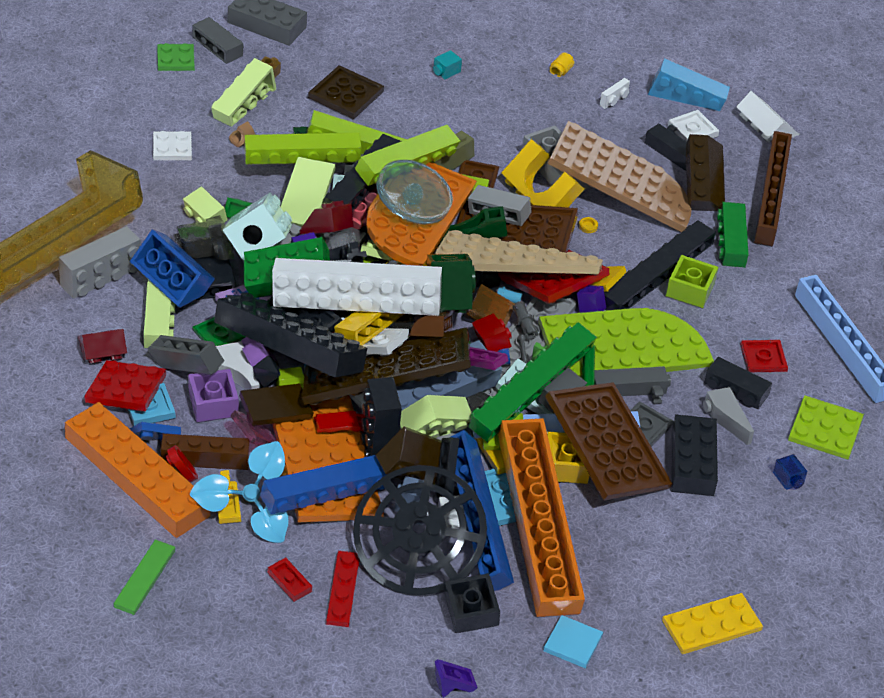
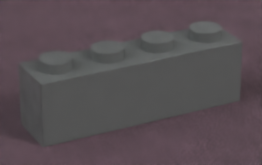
M160 335L148 347L156 363L162 368L212 375L218 371L224 362L214 342Z

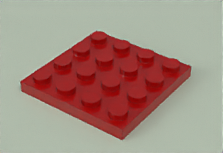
M603 265L599 274L498 272V276L502 281L548 304L554 303L564 296H569L579 289H584L594 282H599L610 275L609 268Z

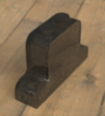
M220 215L206 218V222L177 226V233L173 234L174 242L191 258L216 256L221 260L234 259L233 245L223 231L225 224Z

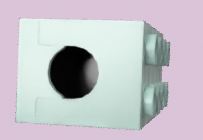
M271 192L231 217L223 229L243 261L245 251L272 247L286 238L292 226L291 222L293 220L287 211L283 212L280 207L281 202L276 195H272Z

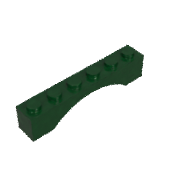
M503 206L483 209L466 221L450 225L437 247L440 246L448 231L458 230L462 234L468 235L479 234L484 238L508 236Z

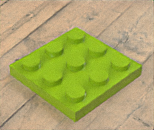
M804 395L788 441L849 460L864 414Z

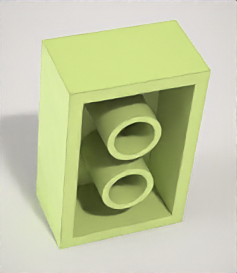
M426 395L401 411L400 426L401 429L405 426L437 438L465 429L471 421V410L466 397Z

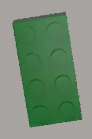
M320 237L245 251V288L248 293L253 294L254 298L273 295L272 270L276 258L330 261L327 244Z

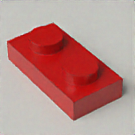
M286 557L268 567L267 573L294 602L312 592L313 586Z

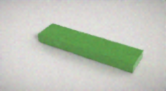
M156 539L154 540L115 600L114 608L135 615L173 556L175 546Z

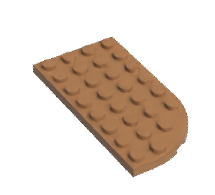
M567 122L547 164L568 173L570 176L680 232L686 229L691 217L688 197L682 187L662 167L655 166L645 158L632 154L629 150L597 136L596 133L588 131L576 123Z

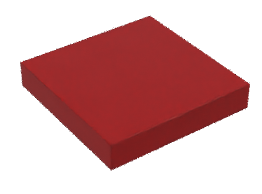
M741 340L740 345L749 372H788V365L780 340Z

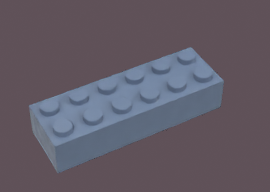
M479 340L470 344V347L487 350ZM471 366L463 372L453 371L441 377L430 376L418 382L414 380L405 382L403 385L396 386L402 410L426 395L466 397L467 399L496 386L500 380L503 368L500 366L496 370Z

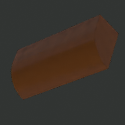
M453 310L440 312L439 315L423 316L414 323L410 336L444 337L445 332L453 330Z

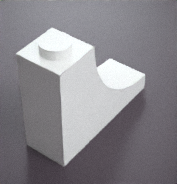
M242 341L216 346L224 359L223 364L218 370L230 369L233 381L245 390L260 387L259 382L254 377L253 367L242 350L244 348Z

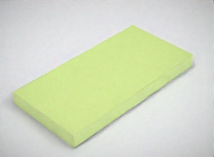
M301 157L297 158L281 204L283 212L287 211L293 220L291 224L294 223L302 227L314 209L322 208L321 204H324V198L336 168L335 164Z

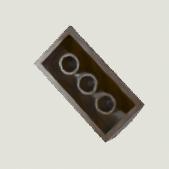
M689 134L686 143L688 204L691 210L717 212L718 209H721L722 203L725 202L723 145L709 135Z

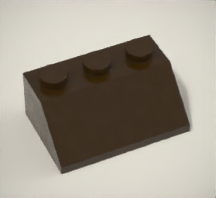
M404 426L376 454V457L385 474L409 466L424 465L438 467L441 440ZM426 471L407 472L395 476V478L404 480L405 476L424 480ZM435 473L433 484L437 481V473Z

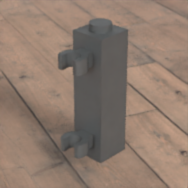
M665 366L595 370L594 385L614 382L621 396L652 395L653 404H662L661 396L666 394L667 388L671 386V378L669 374L667 375Z

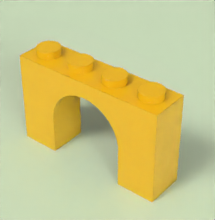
M531 139L501 172L506 177L504 181L512 188L515 186L517 188L515 192L518 195L530 197L531 205L569 207L583 192L584 188L566 172L548 190L540 193L534 192V177L551 156Z

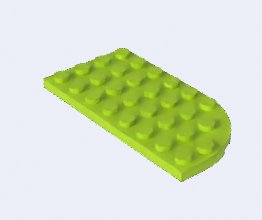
M632 308L539 316L538 319L545 343L548 346L556 337H562L567 327H573L577 322L597 337L594 343L595 370L665 366L666 372L710 367L714 362L705 340L697 330L684 320L655 309ZM583 357L570 368L581 378Z

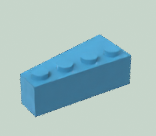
M664 58L651 83L648 95L720 111L727 99L730 87Z

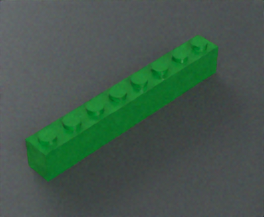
M579 322L573 327H567L562 337H556L547 350L543 349L540 351L535 361L530 360L521 373L517 372L514 374L509 384H503L494 397L491 395L487 398L482 408L477 407L471 413V421L468 427L488 443L499 433L502 420L515 419L541 395L547 385L586 355L593 348L597 337Z

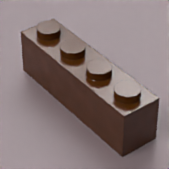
M163 434L161 457L167 463H169L166 455H168L167 450L176 445L193 467L248 470L250 438Z

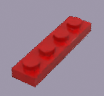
M338 550L326 625L349 627L360 561L358 554L355 552Z

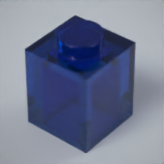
M795 454L777 459L773 470L774 475L786 490L802 487L808 472Z

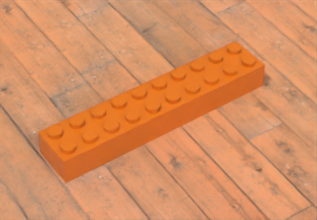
M544 418L502 420L498 438L536 617L581 614L585 597Z

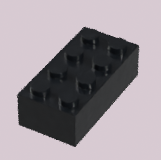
M393 377L368 379L367 388L364 389V400L366 403L362 405L365 418L361 419L364 432L360 433L362 445L366 446L364 449L365 457L376 455L400 431L402 407Z
M675 414L672 426L673 484L671 492L714 497L718 482L717 419Z

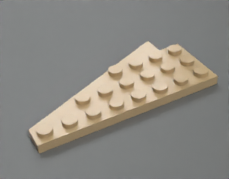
M458 230L448 231L435 254H468L472 260V265L475 267V271L599 274L603 263L602 259H598V257L593 255L581 256L576 252H559L555 248L543 249L537 245H522L517 241L505 242L496 237L484 238L479 234H462Z

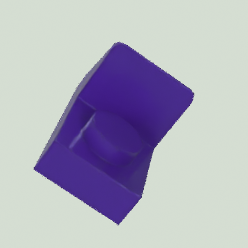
M439 659L435 661L436 681L442 698L446 697L455 688L466 692H473L478 688L471 669Z

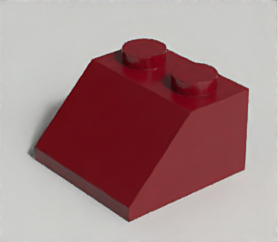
M343 200L321 204L322 208L314 209L300 229V234L335 232L354 227L351 203L344 204Z
M124 329L78 335L84 360L89 359V363L101 362V357L110 356V360L123 358L122 354L127 353Z

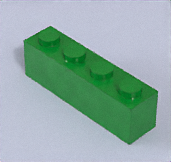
M723 202L721 209L717 211V220L720 221L718 222L717 232L721 233L718 238V246H722L719 249V259H722L723 266L746 268L749 256L746 206L743 203Z

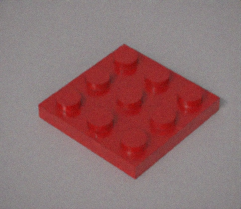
M106 360L85 394V403L96 404L100 402L105 406L146 411L159 390L160 384L163 383L166 377V369Z

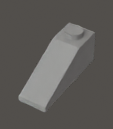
M730 387L707 391L706 398L703 401L704 411L706 413L709 412L711 418H716L718 424L745 444H751L754 430Z

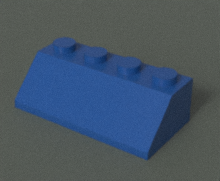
M154 229L150 231L130 260L142 274L178 307H182L203 296L215 280L172 239Z

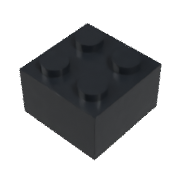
M489 573L445 582V599L455 633L499 626L500 609Z

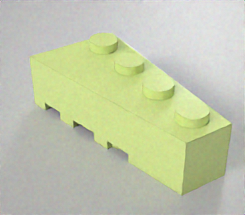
M254 58L250 64L246 65L244 71L235 78L230 87L225 89L223 95L213 103L211 107L213 118L232 127L247 114V109L252 110L257 106L259 99L264 100L267 98L268 95L266 94L269 91L274 92L277 89L273 67Z

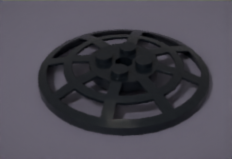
M417 465L404 467L382 477L364 495L354 519V545L365 570L382 586L409 596H432L445 592V582L432 587L413 588L415 574L431 573L443 568L449 577L448 581L468 577L477 566L486 545V515L475 491L456 474L434 466ZM426 471L423 483H410L396 488L390 480L407 472ZM435 473L453 479L466 492L455 498L444 488L433 484ZM383 485L389 495L380 503L375 516L362 515L369 498ZM422 489L419 501L407 503L401 495L406 491ZM431 491L441 494L449 502L437 508L432 503H429ZM394 499L400 508L395 517H381L386 506ZM471 499L479 515L480 534L466 531V519L460 505ZM454 509L459 518V529L446 527L444 515ZM416 523L425 524L426 528L422 533L413 531ZM360 524L373 525V539L378 551L369 559L365 556L361 545ZM379 526L392 527L394 539L385 546H383L380 539ZM445 536L457 538L453 549L445 556L439 548ZM464 540L478 543L469 563L457 574L450 562L460 552ZM400 547L409 553L408 564L405 565L390 556V553ZM432 552L438 561L428 566L417 567L418 555ZM384 558L394 568L406 572L404 586L387 580L373 567Z

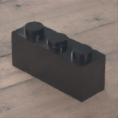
M719 356L707 369L704 383L711 389L730 387L737 400L757 410L768 398L772 382Z

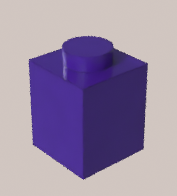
M588 285L577 293L580 313L604 311L606 309L603 286Z

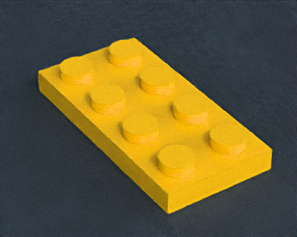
M742 593L665 615L662 618L664 625L682 655L763 629L762 623Z

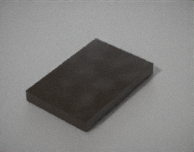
M300 383L240 391L239 397L252 426L313 418L314 413L310 404L304 405L303 389Z

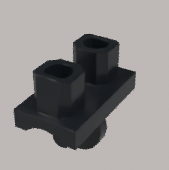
M351 242L341 248L342 258L339 260L351 259L352 262L362 263L361 261L367 257L366 251L361 252L359 242Z

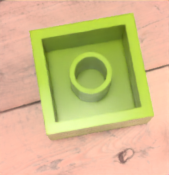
M681 255L669 279L666 296L704 308L715 285L718 266Z

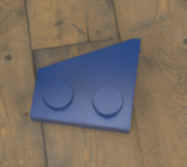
M140 422L130 428L141 440H160L162 442L163 434L181 435V427Z

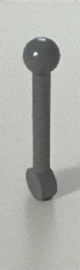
M521 334L518 336V340L521 343L522 361L527 364L529 361L526 360L524 343L526 336Z

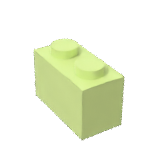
M202 186L183 198L185 213L188 217L193 216L200 228L204 227L211 231L228 220L225 208Z

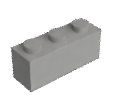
M478 185L468 197L470 214L477 215L483 209L503 206L506 223L522 226L531 214L530 197Z

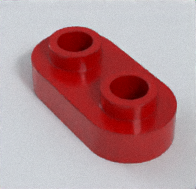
M174 445L167 450L168 455H166L169 464L172 467L176 466L178 472L190 483L198 479L195 468L179 447Z

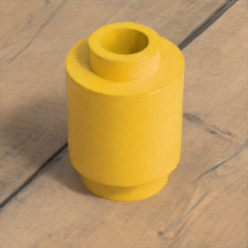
M561 53L551 63V74H557V77L564 76L574 66L573 57L568 53Z

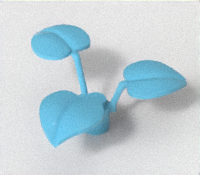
M278 441L260 445L250 453L248 459L249 467L252 472L259 475L255 483L246 485L243 491L228 490V479L219 474H212L202 478L192 488L190 496L201 507L212 512L220 511L228 505V494L243 495L246 501L255 502L260 512L254 513L251 517V526L254 532L270 542L282 543L285 540L288 528L287 512L270 514L267 507L264 509L258 501L260 497L258 485L261 478L264 477L268 480L280 477L284 470L285 455Z

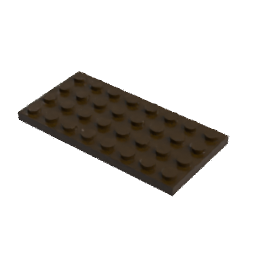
M465 327L447 331L444 337L425 336L404 341L401 346H398L387 356H380V354L366 355L364 370L361 373L335 378L305 364L302 392L304 405H316L328 399L338 400L350 394L353 396L360 395L367 388L368 379L393 377L395 385L400 386L405 382L413 380L418 382L430 376L441 377L448 372H463L471 367L468 329Z

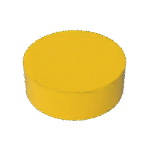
M584 217L579 221V229L584 233H594L598 229V222L594 218Z

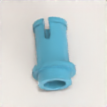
M499 287L496 299H499V302L506 301L515 304L521 301L522 293L507 290L506 287Z

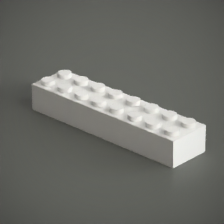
M286 258L275 259L272 270L274 307L439 315L442 267Z

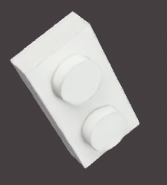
M623 78L602 92L600 106L606 109L610 105L614 106L619 99L626 98L629 94L630 81Z

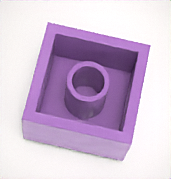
M230 369L218 370L212 375L202 373L188 374V392L196 422L238 416L239 398Z

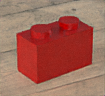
M494 313L472 322L478 340L487 350L498 352L501 349L512 347L509 340L512 338L508 327H505L501 318L498 319Z

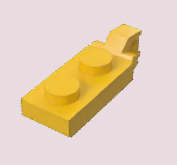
M229 470L220 471V475L226 477L229 481L228 490H238L237 482L230 481ZM228 494V505L218 511L219 524L241 522L239 495Z

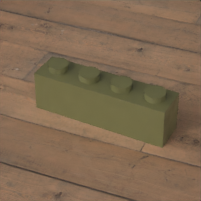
M462 130L455 134L460 140L457 151L451 156H444L436 162H431L449 170L455 169L464 161L475 156L474 138Z

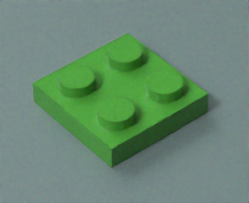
M157 44L158 71H195L194 44Z

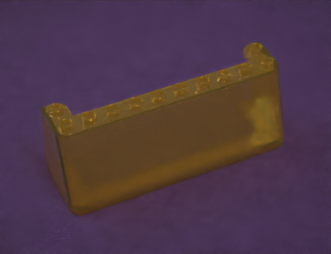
M91 150L76 158L83 192L0 242V294L138 209L143 202L138 171Z

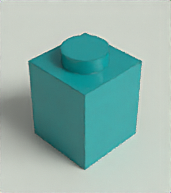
M451 50L434 58L433 71L444 80L461 72L462 59Z

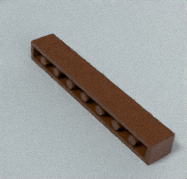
M778 131L773 133L754 243L773 246L792 134Z

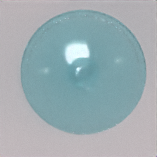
M412 160L392 161L383 167L377 178V192L382 202L394 214L409 222L417 224L439 222L446 217L452 206L453 196L448 183L438 172L420 162Z

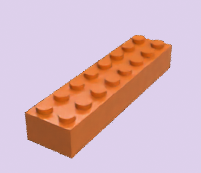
M100 402L65 422V438L175 538H178L210 517V511L201 507L190 496L194 486Z

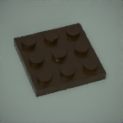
M338 65L308 92V98L355 119L384 92V85Z

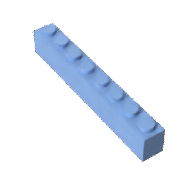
M817 275L799 279L795 297L874 403L884 401V363Z

